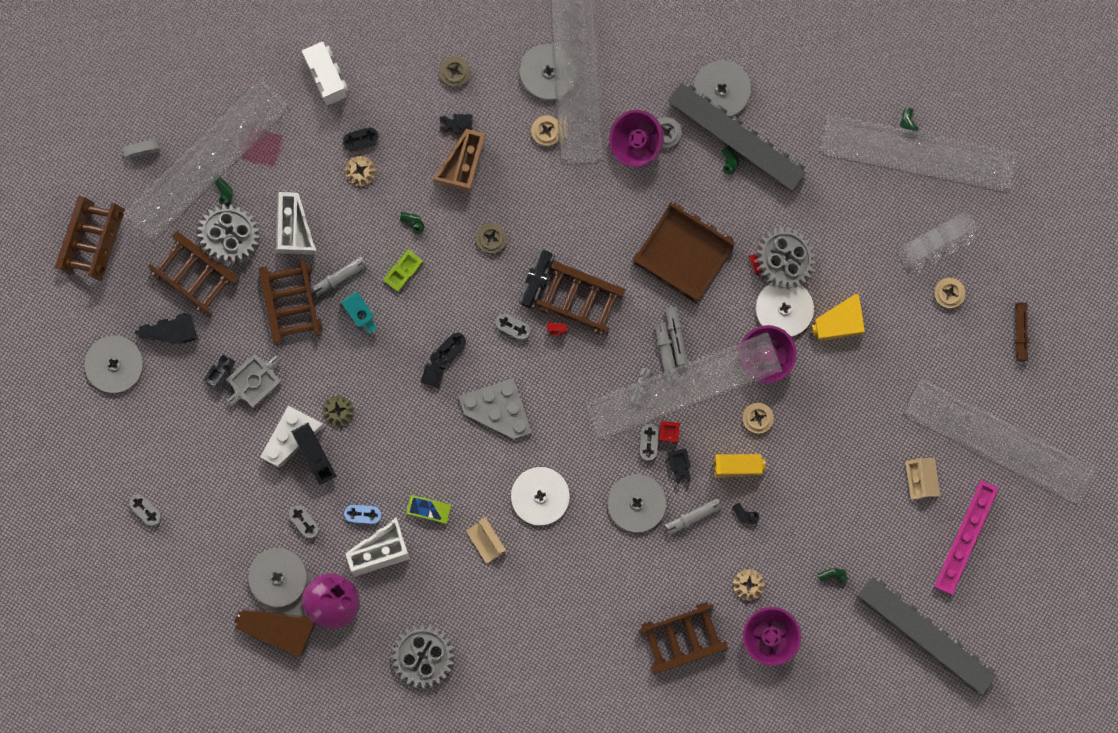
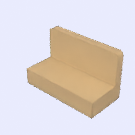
M919 458L905 461L911 500L940 496L935 458Z
M486 517L479 520V523L466 531L485 563L491 562L506 552Z

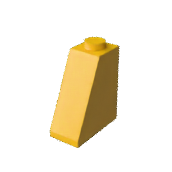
M859 294L851 296L815 320V325H812L813 336L817 337V341L864 334L865 329Z
M717 454L714 457L715 478L761 476L763 470H766L765 459H762L761 454Z

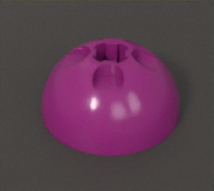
M627 111L617 118L611 128L609 136L610 148L615 158L622 164L629 167L645 166L654 161L663 148L664 133L662 126L653 115L646 111Z
M772 325L759 326L751 330L744 337L739 348V361L745 373L752 379L763 383H773L785 378L792 371L797 358L796 346L792 337L782 328Z
M327 573L317 576L308 583L303 592L302 603L307 616L315 624L326 629H341L351 624L356 618L359 611L360 598L356 587L348 578L339 574Z
M765 607L759 609L745 623L743 629L745 649L754 660L761 664L770 666L783 664L789 661L800 647V626L794 616L782 608Z

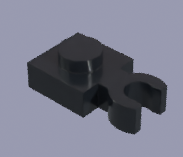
M453 114V119L441 116L440 121H446L447 125L445 127L441 126L440 131L446 132L449 129H453V134H463L466 129L472 130L473 114Z
M434 351L430 356L432 364L426 363L421 383L439 388L445 372V368L440 367V365L446 360V355L443 354L441 360H436V352Z
M222 355L219 358V364L211 367L203 381L219 390L230 375L227 371L234 366L235 361L230 357L228 359L225 355Z
M687 448L667 452L671 472L677 471L678 473L676 476L677 484H680L681 476H686L687 482H690L691 476L686 472V469L691 468Z

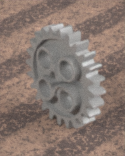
M223 204L221 210L215 206L214 212L209 209L207 215L203 214L202 220H199L196 239L200 241L199 247H205L203 253L209 252V259L213 256L216 257V262L223 259V264L230 260V263L233 265L235 259L241 263L242 257L247 260L249 254L254 253L253 248H257V242L260 237L257 235L259 229L255 228L257 222H251L253 216L246 217V210L241 213L240 207L233 210L232 205H230L229 209H226ZM222 220H226L230 224H224ZM242 231L245 235H240L237 232ZM210 234H216L219 237L214 238ZM226 245H232L234 248L230 249Z
M780 227L778 230L774 228L764 234L765 237H762L759 240L760 243L756 245V248L759 250L754 253V255L759 257L754 261L755 263H760L757 270H763L761 277L767 276L766 282L768 283L772 280L773 287L779 284L780 289L786 286L789 290L792 287L797 288L800 284L805 283L811 277L809 273L814 271L811 266L816 264L815 261L811 260V258L816 256L810 253L813 246H807L809 239L803 241L804 234L797 236V230L791 233L790 227L785 229V231L783 227ZM777 242L782 245V249L777 246ZM794 250L798 252L799 257L794 254ZM771 259L776 262V266L771 263ZM788 267L792 269L793 274L789 273Z
M421 624L420 630H417L416 626L413 625L412 632L406 629L407 635L399 634L402 640L394 641L398 648H392L396 655H392L391 658L396 659L397 662L393 663L392 666L399 667L395 673L402 672L403 674L400 679L403 680L407 677L408 685L414 681L415 688L419 683H421L422 688H425L426 683L433 687L434 680L440 684L439 677L441 676L446 679L447 677L444 672H451L448 665H454V662L449 659L455 657V654L449 653V651L454 647L447 646L451 640H444L445 633L439 635V628H436L433 632L431 625L428 626L427 630L424 629L423 624ZM416 638L424 639L425 643L422 648L414 646ZM432 641L426 653L428 659H423L417 672H414V668L420 660L419 652L423 653L428 642ZM434 647H439L442 650V654L438 658L431 655V650ZM407 655L415 657V662L411 666L404 663ZM425 664L432 666V672L429 675H424L421 672Z

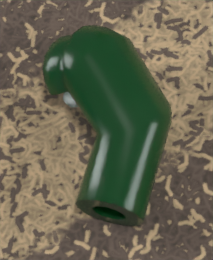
M904 108L900 122L901 127L908 135L914 136L919 132L918 126L911 120L914 110Z
M727 146L721 150L726 157L723 171L726 174H733L738 165V158L730 146Z
M220 177L214 184L221 190L219 203L227 206L232 202L233 189Z
M401 212L400 221L410 223L414 233L420 234L424 231V224L419 215Z
M830 568L818 573L821 582L837 577L839 583L848 580L847 572L844 569Z

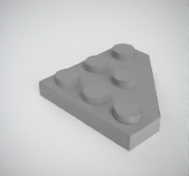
M514 378L458 396L465 416L513 440L532 434Z

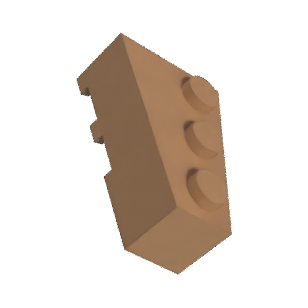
M466 129L438 173L433 177V183L471 193L486 139L485 134Z

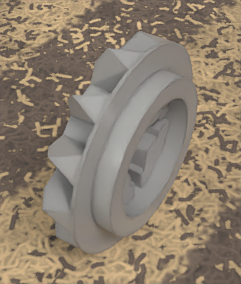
M669 117L658 119L663 129H671L669 133L670 138L664 136L663 147L669 148L676 145L682 133L679 123Z

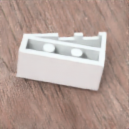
M320 42L302 50L325 105L328 106L346 98L348 87L345 81L341 80L338 75L341 72L337 63L333 64L330 58L333 56L330 47H325L324 43Z
M279 192L277 196L276 253L314 255L316 248L299 194Z
M288 406L261 454V459L280 469L300 449L291 431L309 423L314 434H316L324 425Z
M394 518L391 523L382 529L380 528L370 538L365 539L346 553L350 570L354 577L410 559L397 518Z

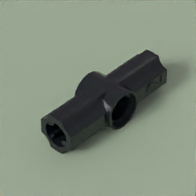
M541 249L538 252L533 268L530 269L527 275L526 285L519 304L528 308H535L539 295L546 286L549 278L548 273L555 259V255L551 252Z

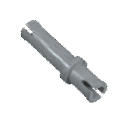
M360 256L332 275H326L324 280L311 286L316 296L319 297V295L327 290L336 288L337 284L366 268L367 266L363 262L362 257Z
M677 307L665 309L669 325L667 330L670 331L676 366L689 364L681 331L683 326L679 321ZM677 338H678V342H679L681 354L679 353Z
M666 323L654 325L658 339L657 347L660 348L666 381L679 380L670 345L672 340L669 339Z
M715 498L705 505L685 515L681 514L676 520L665 524L666 529H669L667 530L669 535L671 536L683 528L687 529L691 524L721 510L722 506L721 504L719 505V500Z

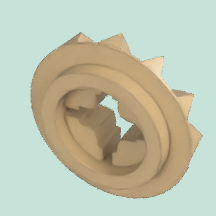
M541 116L534 121L531 133L533 139L539 145L549 146L555 144L560 139L562 127L556 118ZM542 124L547 129L552 128L550 137L547 134L540 135L543 132Z
M361 155L353 157L347 162L345 168L346 178L355 186L368 185L376 174L374 163L369 158ZM357 164L361 168L365 167L363 171L364 178L359 173H355L357 171Z
M945 278L936 285L934 296L937 303L942 307L952 309L963 302L965 288L959 280ZM953 286L952 293L955 296H951L946 300L947 294L944 291H948Z
M753 403L743 413V424L747 430L755 434L764 433L769 430L774 421L772 410L763 403ZM755 411L759 416L766 415L761 419V426L757 421H750L755 417Z
M751 569L739 572L733 582L736 595L747 601L757 599L763 593L765 587L763 577L759 572ZM750 577L751 583L757 586L751 587L749 593H747V587L740 585V583H746Z

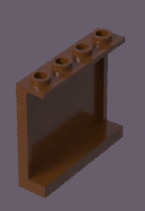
M670 202L649 237L634 256L632 263L697 304L734 248L735 243L729 235L725 233L722 235L717 232V228L712 224H704L696 214H688L684 211L685 208L676 202L674 204Z

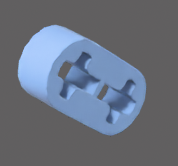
M350 505L344 511L346 520L351 523L373 525L379 523L382 517L380 510L374 506ZM352 509H355L357 513H362V515L355 516L354 519H351V516L348 515V512H351ZM371 510H375V514H378V517L371 521L370 517L364 516V513L370 514Z

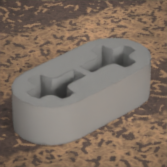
M153 139L127 145L122 149L124 158L129 159L158 152L160 147L158 140Z
M501 314L497 317L496 327L499 331L520 341H524L530 336V327L526 323L508 314ZM506 318L508 319V324L512 325V327L505 325L502 328L499 321H504ZM514 327L518 329L525 327V332L527 334H522L521 336H518V331L515 330Z
M652 424L645 425L641 431L639 453L641 459L646 462L654 460L657 455L659 433L657 427ZM648 428L655 432V435L651 437V441H647L648 436L644 434V432L648 431ZM647 444L651 445L650 450L654 452V454L650 455V458L643 454V451L647 449Z
M137 494L131 497L129 502L131 509L147 525L156 526L161 522L160 512L144 496ZM136 499L139 501L143 499L142 505L145 507L144 510L140 507H134ZM147 511L151 514H157L155 522L152 520L148 522L149 516L146 514Z
M302 506L292 507L289 511V517L304 537L308 539L315 538L319 533V527ZM295 510L303 511L301 515L304 521L301 522L299 518H293ZM306 522L310 527L315 526L313 529L314 534L305 533L307 531V528L304 526Z

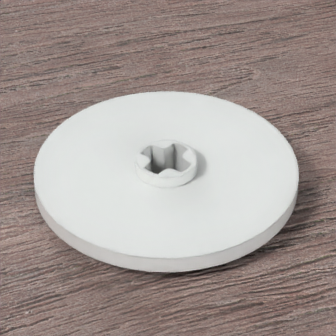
M770 283L761 291L756 302V315L761 326H777L785 330L791 337L800 334L808 327L814 313L813 300L809 292L802 285L788 290L786 286L780 289L779 284L773 287V283ZM782 304H785L786 307H790L787 313H785L784 311H780V308H782Z
M535 467L523 472L516 479L511 491V501L515 512L525 522L539 526L548 525L557 521L565 513L569 504V489L564 478L556 471L545 467ZM538 491H541L542 494H546V496L543 497V501L535 499V496H537Z

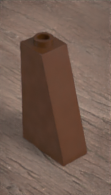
M254 609L239 611L234 620L237 623L235 629L298 657L303 654L315 627V623L306 616Z

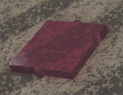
M250 128L247 141H244L245 148L242 158L275 166L283 136Z

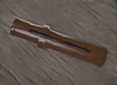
M1026 302L1015 303L1016 339H1014V344H1016V361L1020 362L1028 361V344L1030 343L1027 332L1028 303Z

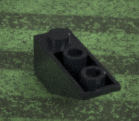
M187 313L179 314L176 316V319L170 321L168 319L159 320L153 326H150V324L138 327L139 330L135 331V334L141 338L179 345L199 339L191 314L187 315Z
M306 423L291 431L319 485L337 477L310 424Z

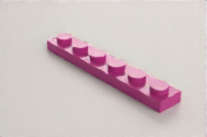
M980 480L934 588L953 595L999 488Z

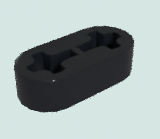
M371 127L357 130L344 136L343 145L348 151H357L376 145L379 135L377 130ZM369 132L375 135L373 141H369V139L362 140V138L367 137ZM349 138H353V140L360 139V141L354 142L355 146L346 144L349 142Z
M453 333L436 350V360H440L439 353L441 351L445 353L449 349L448 359L442 365L450 363L466 346L464 335ZM461 338L462 345H456L452 349L451 346L454 344L453 339Z

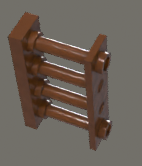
M78 196L55 269L69 275L72 274L73 268L88 271L89 277L102 282L125 209L115 203H111L110 209L94 207L95 202L86 197ZM91 214L107 217L104 228L88 225ZM85 232L101 235L98 246L82 243ZM79 250L95 253L92 264L76 261Z
M176 231L172 236L175 240V246L157 268L152 264L148 266L151 270L150 274L158 281L162 278L197 305L195 309L201 314L205 315L207 313L211 316L213 312L208 308L226 284L229 285L231 283L235 286L239 278L222 264L216 262L214 258L209 259L207 253H203L201 248ZM186 248L191 252L189 254L190 257L171 280L163 272L177 254ZM196 261H203L206 264L204 266L205 269L191 287L185 291L178 285ZM216 271L221 275L220 281L201 303L193 295L208 276Z
M304 258L300 259L301 267L273 273L268 271L266 266L258 268L275 346L283 344L282 339L285 336L315 330L316 336L319 337L321 336L320 331L323 330L321 319H317L308 277V275L312 274L310 264L306 263ZM301 274L304 276L305 285L279 291L272 290L271 283L274 280ZM303 293L308 295L309 304L281 310L275 308L274 301H278L277 299ZM311 311L312 323L284 329L279 327L278 320H281V317Z
M553 261L551 271L554 272V278L544 302L537 300L536 306L539 307L538 310L547 314L552 312L593 329L592 332L603 335L605 333L608 335L609 328L605 327L606 321L615 300H618V298L623 299L625 289ZM565 276L572 279V285L561 309L551 305L561 279H564ZM585 284L590 286V292L581 314L578 316L569 312L579 286ZM602 291L607 293L608 299L599 321L596 323L588 320L587 317L597 293Z
M707 602L696 605L697 609L655 624L652 621L641 624V629H638L639 634L646 633L655 659V666L651 667L653 675L728 649L726 641L721 642L718 639L708 611L714 608L713 604L708 605ZM699 613L702 615L711 641L709 643L710 646L704 649L702 645H699L690 616ZM681 619L692 646V653L686 655L680 650L671 624ZM661 626L665 628L674 654L672 655L673 659L665 661V658H662L653 629Z

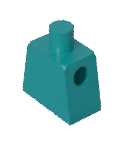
M357 291L340 303L357 328L362 326L368 335L378 329L371 320L375 316ZM359 311L365 314V318L362 320L357 316Z

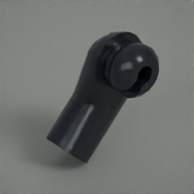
M740 502L732 506L736 516L742 523L752 525L757 523L760 518L759 514L755 511H745Z

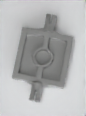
M254 353L226 379L235 391L227 401L233 406L241 398L254 408L281 383V380L273 371V368L281 362L279 358L275 355L266 363Z

